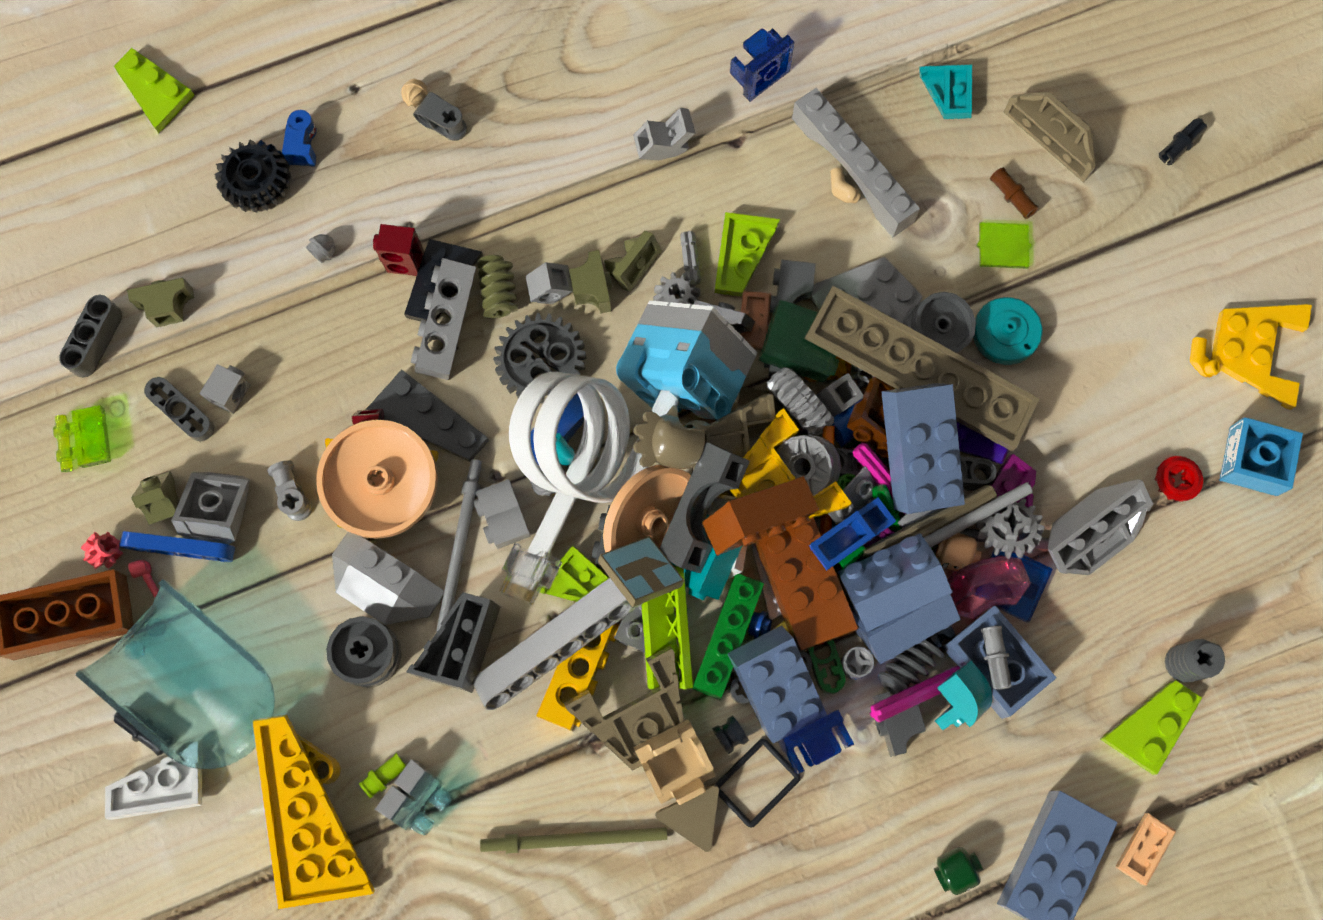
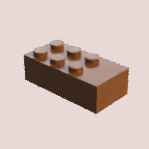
M814 517L810 518L811 521L799 528L794 529L791 525L786 527L787 530L771 538L767 535L754 543L788 632L794 638L799 652L848 635L858 629L834 567L826 571L808 546L821 537Z
M115 569L0 595V657L10 660H19L135 633L127 576Z

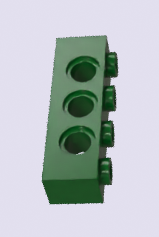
M741 574L734 576L694 682L693 690L721 700L733 669L727 653L741 647L764 583Z

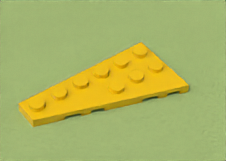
M288 715L253 720L278 909L374 894L375 889Z

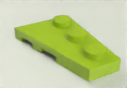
M725 212L714 293L743 296V291L746 290L779 226L780 219Z

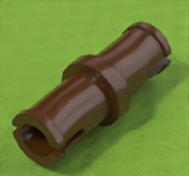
M1004 167L992 174L990 180L1005 195V201L1007 203L1011 202L1024 219L1030 218L1038 211L1039 206L1024 192L1025 187L1021 183L1017 184Z

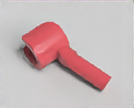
M137 560L128 564L131 576L133 578L143 576L154 598L161 595L152 579V568L149 562Z

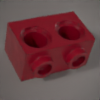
M380 224L379 234L374 235L373 249L377 252L379 260L382 262L387 273L417 276L425 251L415 228Z

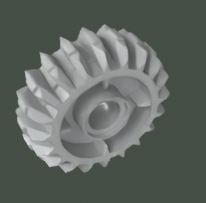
M784 367L771 376L772 378L767 382L768 390L808 435L821 437L825 426H833L834 417L790 368Z

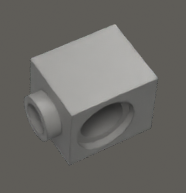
M545 262L526 275L531 302L554 304L573 292L568 265Z
M217 364L199 394L208 402L234 414L251 385L243 378L245 373L231 365L228 368H224Z

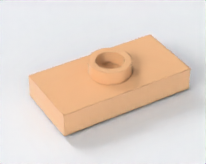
M1145 813L1115 867L1140 884L1147 886L1176 831L1151 814Z

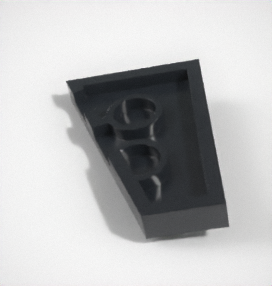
M429 239L404 313L405 317L420 322L421 319L427 320L429 310L424 309L428 292L434 293L436 283L431 282L435 265L441 266L442 258L474 266L483 257L482 251ZM445 287L442 289V294L451 298L456 290L453 287ZM441 313L435 316V320H437Z

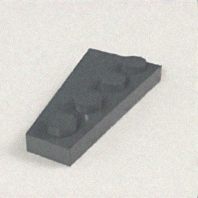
M402 369L366 408V410L383 409L385 420L402 424L414 431L423 441L434 444L438 448L469 462L475 458L489 441L484 434Z

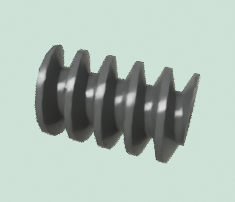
M925 639L894 657L895 664L888 662L885 665L888 673L880 672L878 679L884 688L894 695L909 688L910 683H920L917 674L928 676L929 673L924 666L927 664L935 667L937 664L932 656L935 655L943 658L944 654L933 643Z
M1195 639L1170 648L1165 657V667L1170 676L1183 683L1214 677L1222 671L1225 664V655L1222 648L1205 639Z

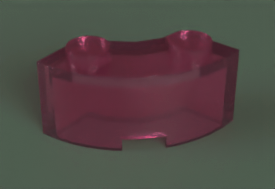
M997 556L974 562L959 571H955L947 579L953 592L950 595L959 616L976 619L983 611L994 605H1016L1031 584L1022 560L1011 557L1008 559L1005 556Z

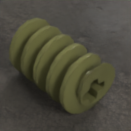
M487 255L477 261V266L479 268L478 276L481 279L479 285L482 289V307L485 310L483 316L496 319L517 311L518 305L511 303L517 299V295L511 292L515 290L516 286L515 283L509 282L514 279V273L508 272L513 268V264L509 261H504V258L499 255Z

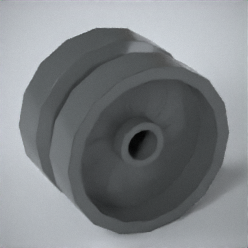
M948 292L931 294L910 309L902 324L956 353L970 344L975 335L976 327L973 310L968 303L958 295Z
M364 616L349 618L338 625L330 635L326 648L327 661L333 673L346 682L366 688L379 686L391 679L399 668L402 657L401 644L396 634L376 619ZM368 648V651H364L366 656L362 657L363 650Z

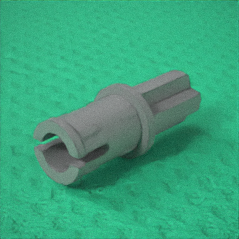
M992 626L983 628L981 631L987 654L984 660L988 661L992 686L997 690L1010 688L1012 684L1007 658L1010 656L1005 651L1002 627Z

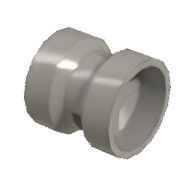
M859 646L847 651L841 658V665L845 676L849 679L858 680L871 673L874 668V658L871 652Z

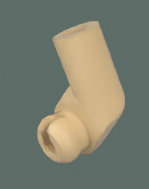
M832 169L830 174L833 196L845 203H857L860 200L861 193L854 186L845 182L844 169Z

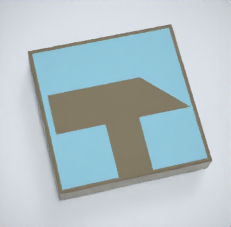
M650 536L600 554L598 563L632 607L682 587L685 581Z

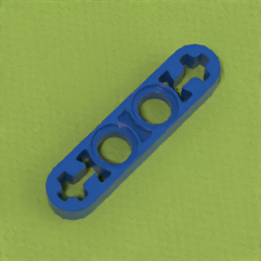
M127 531L122 532L119 547L133 551L220 562H233L236 549L232 545Z

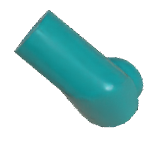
M556 433V451L561 465H569L573 462L575 452L562 435Z

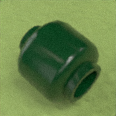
M957 847L937 858L938 867L934 868V872L944 891L950 890L954 895H960L978 886L981 882L978 872L984 870L975 852L968 854L963 847Z

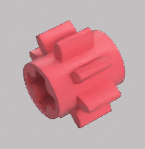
M94 532L81 546V549L85 551V558L83 560L94 566V569L105 565L108 569L111 568L123 554L119 550L120 540L110 535V532L101 536Z

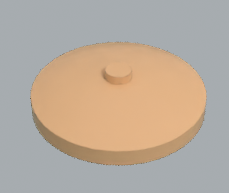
M388 420L364 421L350 426L338 434L322 454L316 476L319 500L328 516L346 531L360 537L373 539L398 535L418 523L433 502L438 482L436 463L426 443L408 427Z
M659 464L647 467L632 476L619 490L608 510L603 533L605 553L648 536L660 548L691 475L684 470Z

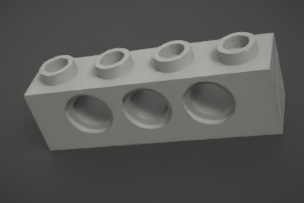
M442 258L441 266L435 265L431 282L436 283L434 293L428 292L424 308L429 310L427 320L421 319L418 336L423 337L421 346L414 347L411 363L416 364L415 372L445 380L449 379L476 270L475 266ZM453 287L457 291V295L451 298L446 297L442 294V289ZM439 313H445L450 317L451 321L442 325L436 322L435 316ZM432 340H439L443 343L444 348L439 352H434L429 349L428 343Z

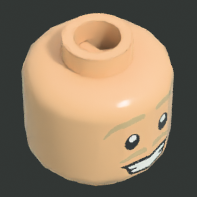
M957 533L938 544L935 556L939 559L942 568L959 574H966L970 567L977 568L982 551L977 550L975 538Z

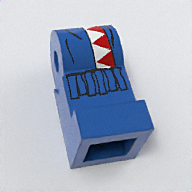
M305 110L293 111L287 120L282 154L289 165H316L317 156L311 146V141L316 136L317 128L310 114Z

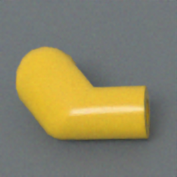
M1195 337L1192 339L1191 365L1201 376L1210 378L1213 375H1217L1221 370L1219 362H1216L1214 359L1209 360L1206 356L1207 339Z

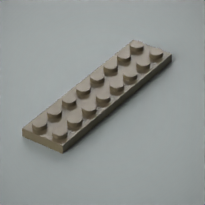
M832 286L805 336L806 340L896 389L934 383L953 384L956 421L1010 451L1017 448L1040 400L1035 395L835 286Z

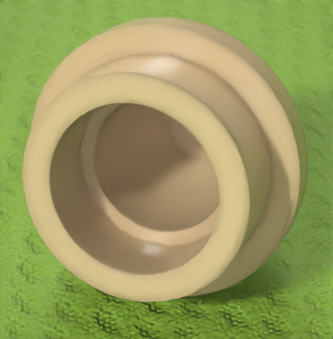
M418 79L408 80L401 89L403 101L407 106L416 108L428 94L426 84Z

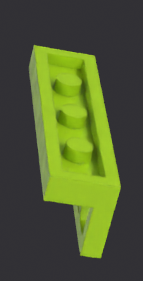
M673 565L674 568L685 580L684 569L678 567L677 565ZM684 581L682 587L644 602L641 606L645 658L671 646L675 655L674 661L678 676V688L691 689L693 688ZM646 660L648 689L654 690L659 687V684ZM679 668L681 670V680L679 679Z

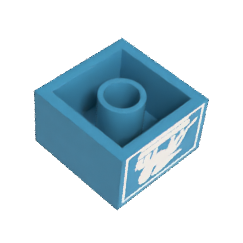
M1246 417L1242 418L1229 428L1219 480L1274 496H1279L1291 490L1294 485L1303 433Z

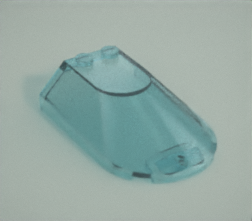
M162 579L158 583L161 587L153 605L106 655L85 669H79L75 675L172 760L196 769H216L231 765L245 758L256 748L253 720L272 717L274 714L275 697L271 679L263 665L170 582Z

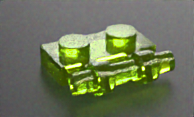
M98 405L71 411L73 422L68 423L67 415L55 416L56 426L53 427V435L57 438L58 451L55 453L56 461L60 462L61 472L73 471L72 461L76 458L78 466L82 468L111 462L105 408ZM72 434H74L75 438L74 447H71L70 445V437L72 436Z

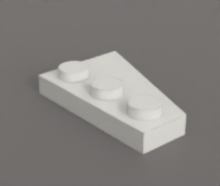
M197 742L187 747V750L175 756L170 755L162 759L160 763L144 771L139 770L106 786L105 818L114 820L202 806V744Z

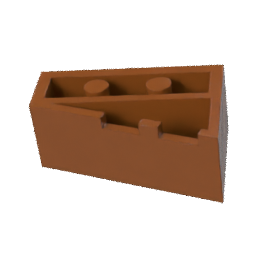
M804 476L731 500L705 519L702 524L718 556L742 545L746 547L754 544L764 536L768 535L771 538L786 531L788 526L792 525L794 529L809 523L811 521L809 516L817 512L819 508Z

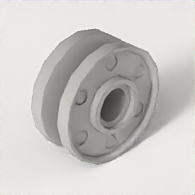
M816 435L791 437L783 442L776 451L795 479L804 476L813 496L839 479L841 470L839 454L834 445L824 437ZM805 459L811 464V470L808 474L803 469Z

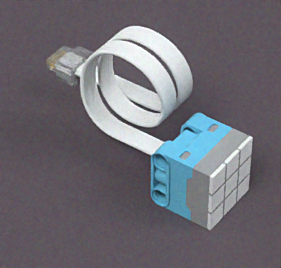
M649 300L617 363L616 373L618 378L639 398L645 401L652 408V412L659 416L665 415L673 405H676L678 413L682 409L691 410L700 418L716 421L731 412V408L757 352L713 306ZM547 372L536 377L524 389L517 400L509 425V442L514 460L529 480L545 490L556 492V495L528 551L515 542L502 567V570L508 574L499 591L508 597L533 605L542 587L550 589L562 564L550 552L577 498L597 503L613 502L622 486L636 473L647 468L642 467L639 463L642 456L641 453H636L632 449L618 477L609 486L602 489L617 473L625 456L630 435V418L626 402L620 391L609 381L563 372ZM555 386V388L550 392V394H549V395L547 396V398L545 399V401H544V403H543V405H542V407H541V409H540V411H539V413H538V416H537V419H536V423H535L534 438H533V439H534V450H535V454H536L537 461H538V463H539V466H538V464H537V462H536V460H535V458H534V455H533V452H532V447H531V426H532V421H533L535 412H536V410H537V408H538L540 402L542 401V399L544 398V396L548 393V391ZM599 392L604 400L607 409L608 435L601 458L596 467L594 468V470L590 473L593 464L599 454L605 431V414L601 398L598 394ZM578 393L583 406L584 428L578 450L565 474L557 456L556 433L566 406L573 396Z

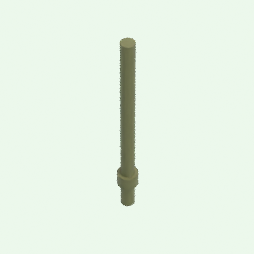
M667 827L519 837L518 834H505V838L481 839L480 850L481 852L505 851L506 854L519 853L521 849L667 840Z

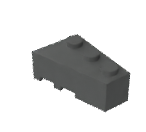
M463 592L440 623L442 625L431 641L428 640L423 647L425 650L415 664H411L406 672L422 679L473 693L475 688L473 679L480 672L501 606L490 599Z

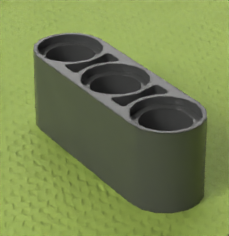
M94 295L87 301L59 355L61 365L78 377L84 378L94 373L122 320L120 308L105 295ZM108 308L107 311L101 315L102 311ZM92 333H95L94 336L88 340V337ZM81 358V361L75 365L77 359Z

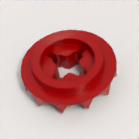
M1169 457L1156 468L1157 473L1154 480L1157 481L1159 486L1158 491L1163 492L1167 496V500L1173 499L1179 501V503L1191 500L1200 493L1203 487V475L1199 466L1187 457ZM1182 471L1181 480L1185 483H1181L1175 488V479L1171 476H1175Z

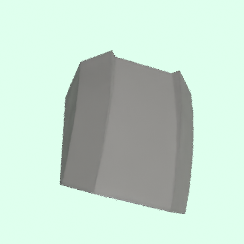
M213 472L191 473L172 518L177 534L186 539L228 545L234 542L243 518L250 479L244 476Z

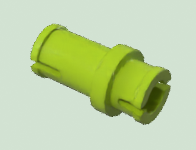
M395 753L392 758L375 771L373 769L367 773L368 777L361 781L359 785L371 799L377 792L385 791L387 789L386 785L404 770L406 764Z

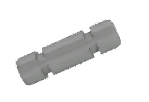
M693 231L683 232L680 235L685 274L687 275V281L695 279L697 285L701 282L696 236Z

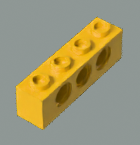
M615 623L600 634L601 641L598 646L591 648L585 645L556 667L536 715L538 718L572 732L575 726H581L582 722L567 711L561 700V695L568 688L575 689L577 695L589 689L593 697L598 685V681H595L594 678L598 669L604 670L610 655V653L605 651L610 641H616L614 637L620 626L619 624ZM580 660L589 663V670L583 676H577L573 673L574 664Z

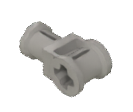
M290 460L280 461L271 465L267 470L269 476L274 478L277 486L274 489L278 496V508L292 520H304L311 513V502L305 497L302 487L296 481L292 470L294 468L293 462Z

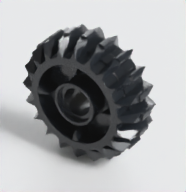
M250 139L246 146L239 142V148L229 147V155L221 154V159L224 163L216 164L219 171L215 173V179L218 182L216 185L217 189L222 193L221 196L232 207L236 209L240 207L244 212L251 208L253 212L257 213L259 207L262 206L264 210L268 211V204L278 205L277 198H285L283 189H290L288 180L292 179L291 172L289 171L290 165L285 160L282 152L277 150L274 145H266L262 140L255 144ZM257 174L254 178L249 179L252 175Z

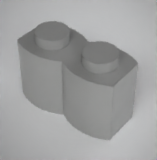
M509 479L476 491L478 499L473 502L478 516H485L488 526L484 527L483 530L489 544L495 543L497 549L531 537Z

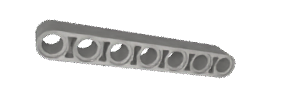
M611 578L607 579L473 679V685L484 707L487 710H494L503 706L640 605L632 607Z

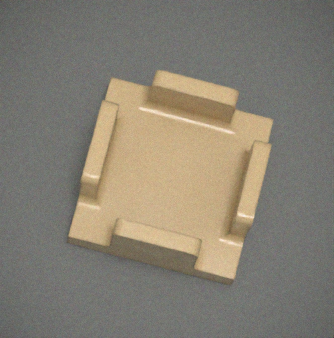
M689 720L633 747L661 804L675 798L678 805H681L707 791L703 783L716 776L704 747Z

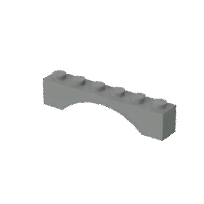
M815 88L794 103L792 120L809 139L823 146L844 166L863 192L876 219L892 238L912 225L920 210L918 205L821 92Z

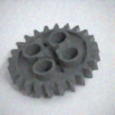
M537 313L535 321H531L530 317L526 315L524 324L515 320L517 328L513 330L506 327L509 336H499L503 346H495L494 348L496 353L500 355L493 358L495 364L498 365L495 371L498 376H501L499 380L502 385H507L506 388L510 394L516 391L518 399L536 375L552 372L540 358L545 357L550 367L563 373L581 375L577 370H585L586 368L584 362L581 361L587 359L585 351H582L585 346L583 340H579V332H572L573 327L571 323L563 326L562 317L553 322L551 314H548L546 319L542 320L540 313ZM539 336L546 337L545 340L541 343L534 342V340ZM522 343H527L540 358L535 359L533 352L523 346ZM559 353L567 354L562 360H554V357ZM526 356L523 362H514L517 357ZM555 386L551 388L545 396H548L550 392L555 388ZM544 396V398L542 399V401L540 402L541 404L544 403L545 396Z

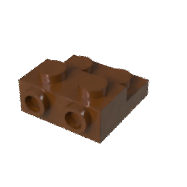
M873 377L869 380L862 401L854 405L847 427L853 431L855 439L861 442H868L876 448L875 452L879 457L889 459L881 391L894 390L896 388Z

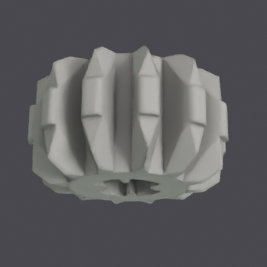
M672 272L670 280L662 276L660 279L661 285L654 287V293L657 295L653 297V301L694 304L695 300L700 301L698 297L701 295V291L699 288H695V279L687 281L685 272L680 278H676V274ZM674 294H678L680 299H675Z

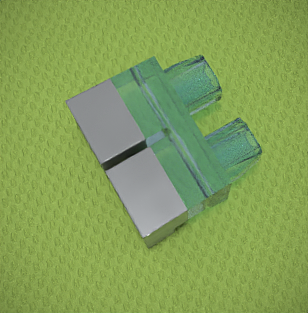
M411 759L394 782L397 786H391L375 810L404 830H413L426 836L436 823L435 820L424 813L427 807L432 803L438 809L444 811L454 797L443 787L445 783L435 777L420 762Z

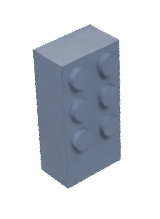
M934 383L881 391L894 510L913 514L965 505L953 384Z
M1049 791L997 904L1025 920H1074L1118 822L1062 791Z

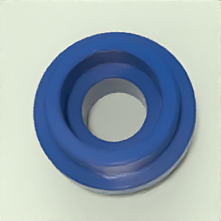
M768 612L753 613L748 634L754 636V639L770 632L772 619L768 618Z

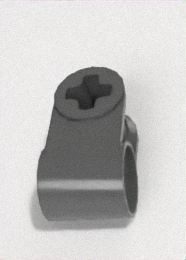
M432 92L426 95L413 113V116L419 123L426 128L438 132L449 140L458 141L467 133V126L462 119L461 111Z

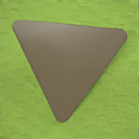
M717 785L707 787L706 792L681 805L675 802L658 810L655 813L657 820L705 852H709L712 848L719 794Z

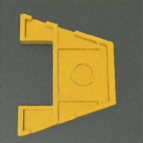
M1312 305L1223 309L1218 316L1211 360L1214 359L1216 362H1219L1221 371L1241 383L1247 382L1259 389L1258 393L1267 398L1272 397L1282 403L1280 406L1292 410L1296 407L1300 383L1270 376L1277 328L1280 326L1304 332L1309 327Z
M784 408L777 413L775 419L743 457L749 460L750 463L739 488L730 490L736 499L795 479L774 449L799 432V429ZM836 481L813 496L819 510L809 516V518L851 506V501Z

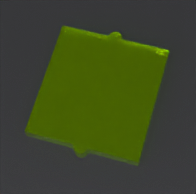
M980 222L979 241L976 245L979 248V267L1029 268V250L1032 244L1029 243L1028 224Z

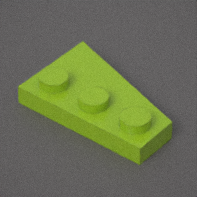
M133 48L114 65V68L158 133L168 125L194 96L191 89Z
M1171 681L1147 700L1142 707L1121 721V724L1100 738V740L1152 775H1157L1202 697L1178 681Z

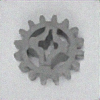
M1022 499L1019 503L1014 502L977 522L976 528L980 529L978 538L987 539L984 547L989 548L993 546L995 548L994 555L997 556L1003 551L1005 552L1006 559H1010L1012 553H1016L1018 558H1022L1025 551L1031 554L1035 546L1039 545L1042 539L1041 535L1045 529V526L1040 525L1043 517L1042 515L1033 514L1036 509L1034 505L1029 508L1025 506L1026 499Z

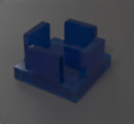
M762 28L743 42V48L751 55L753 60L744 65L736 56L731 59L730 74L743 87V96L749 102L790 72L795 42L788 34L782 38L773 28L768 32Z
M839 710L778 741L796 774H800L805 770L794 751L795 747H798L809 767L818 765L842 751L832 732V728L835 729L845 749L854 745L843 724L844 719Z

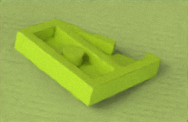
M572 546L535 590L539 593L577 602L610 577L576 547Z

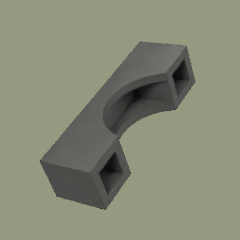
M781 260L780 269L774 268L773 285L778 286L777 296H771L770 313H775L774 323H768L767 340H772L771 351H765L764 368H769L768 377H771L784 367L790 368L801 379L804 376L807 346L797 341L791 334L787 324V314L795 304L811 298L816 263Z
M705 443L702 455L696 463L659 548L670 562L683 569L698 573L702 572L713 547L702 522L706 519L712 502L721 493L739 488L750 463L749 460L714 444Z

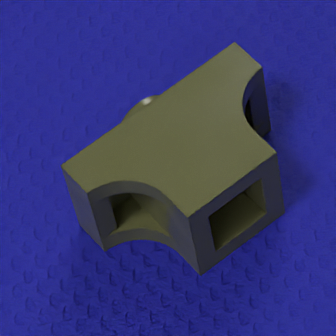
M600 251L588 252V259L585 264L569 269L576 305L593 304L599 309L600 314L611 312L608 289L612 288L610 272H604Z
M183 277L169 281L157 280L152 282L151 285L127 290L129 301L139 310H145L146 318L156 328L184 322V305L189 300L195 298L192 286Z
M171 471L160 475H152L141 480V484L131 499L135 507L143 512L148 524L150 525L173 517L180 500L176 493L175 480Z

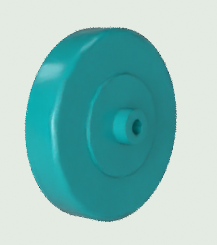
M1001 297L991 300L980 309L975 317L976 327L973 341L979 352L992 362L1002 365L1021 363L1031 357L1041 343L1043 336L1041 319L1029 304L1020 299Z

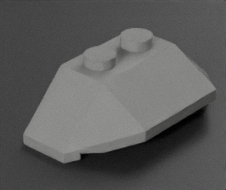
M1137 479L1097 489L1052 524L1048 551L1059 572L1063 574L1090 575L1135 540L1144 523L1146 512L1150 511L1153 505L1142 480Z
M347 532L332 554L336 593L385 625L428 618L443 598L444 590L363 537Z

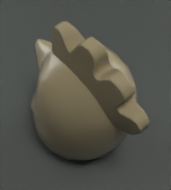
M673 405L662 416L652 411H645L643 413L644 424H637L633 428L634 434L639 436V440L634 443L633 449L634 452L641 453L642 455L639 461L642 467H649L657 462L663 466L675 469L694 467L704 449L705 432L710 430L711 425L702 420H694L683 426L678 419L676 405Z

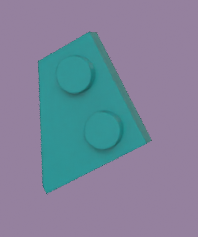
M972 64L919 66V76L943 119H966L972 117Z

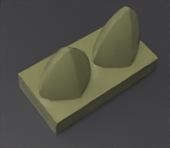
M645 230L640 237L624 241L627 252L624 258L615 257L604 260L606 270L617 280L621 288L628 292H631L662 251L654 235Z

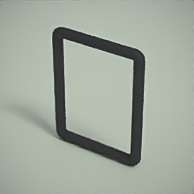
M760 739L715 785L719 788L718 796L746 826L752 828L799 783L801 777L766 739ZM764 745L792 774L794 779L750 821L720 787Z

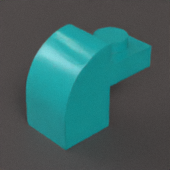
M972 661L962 666L937 687L951 706L935 722L942 730L952 724L957 728L964 722L971 727L990 708L992 703L991 687L985 676Z

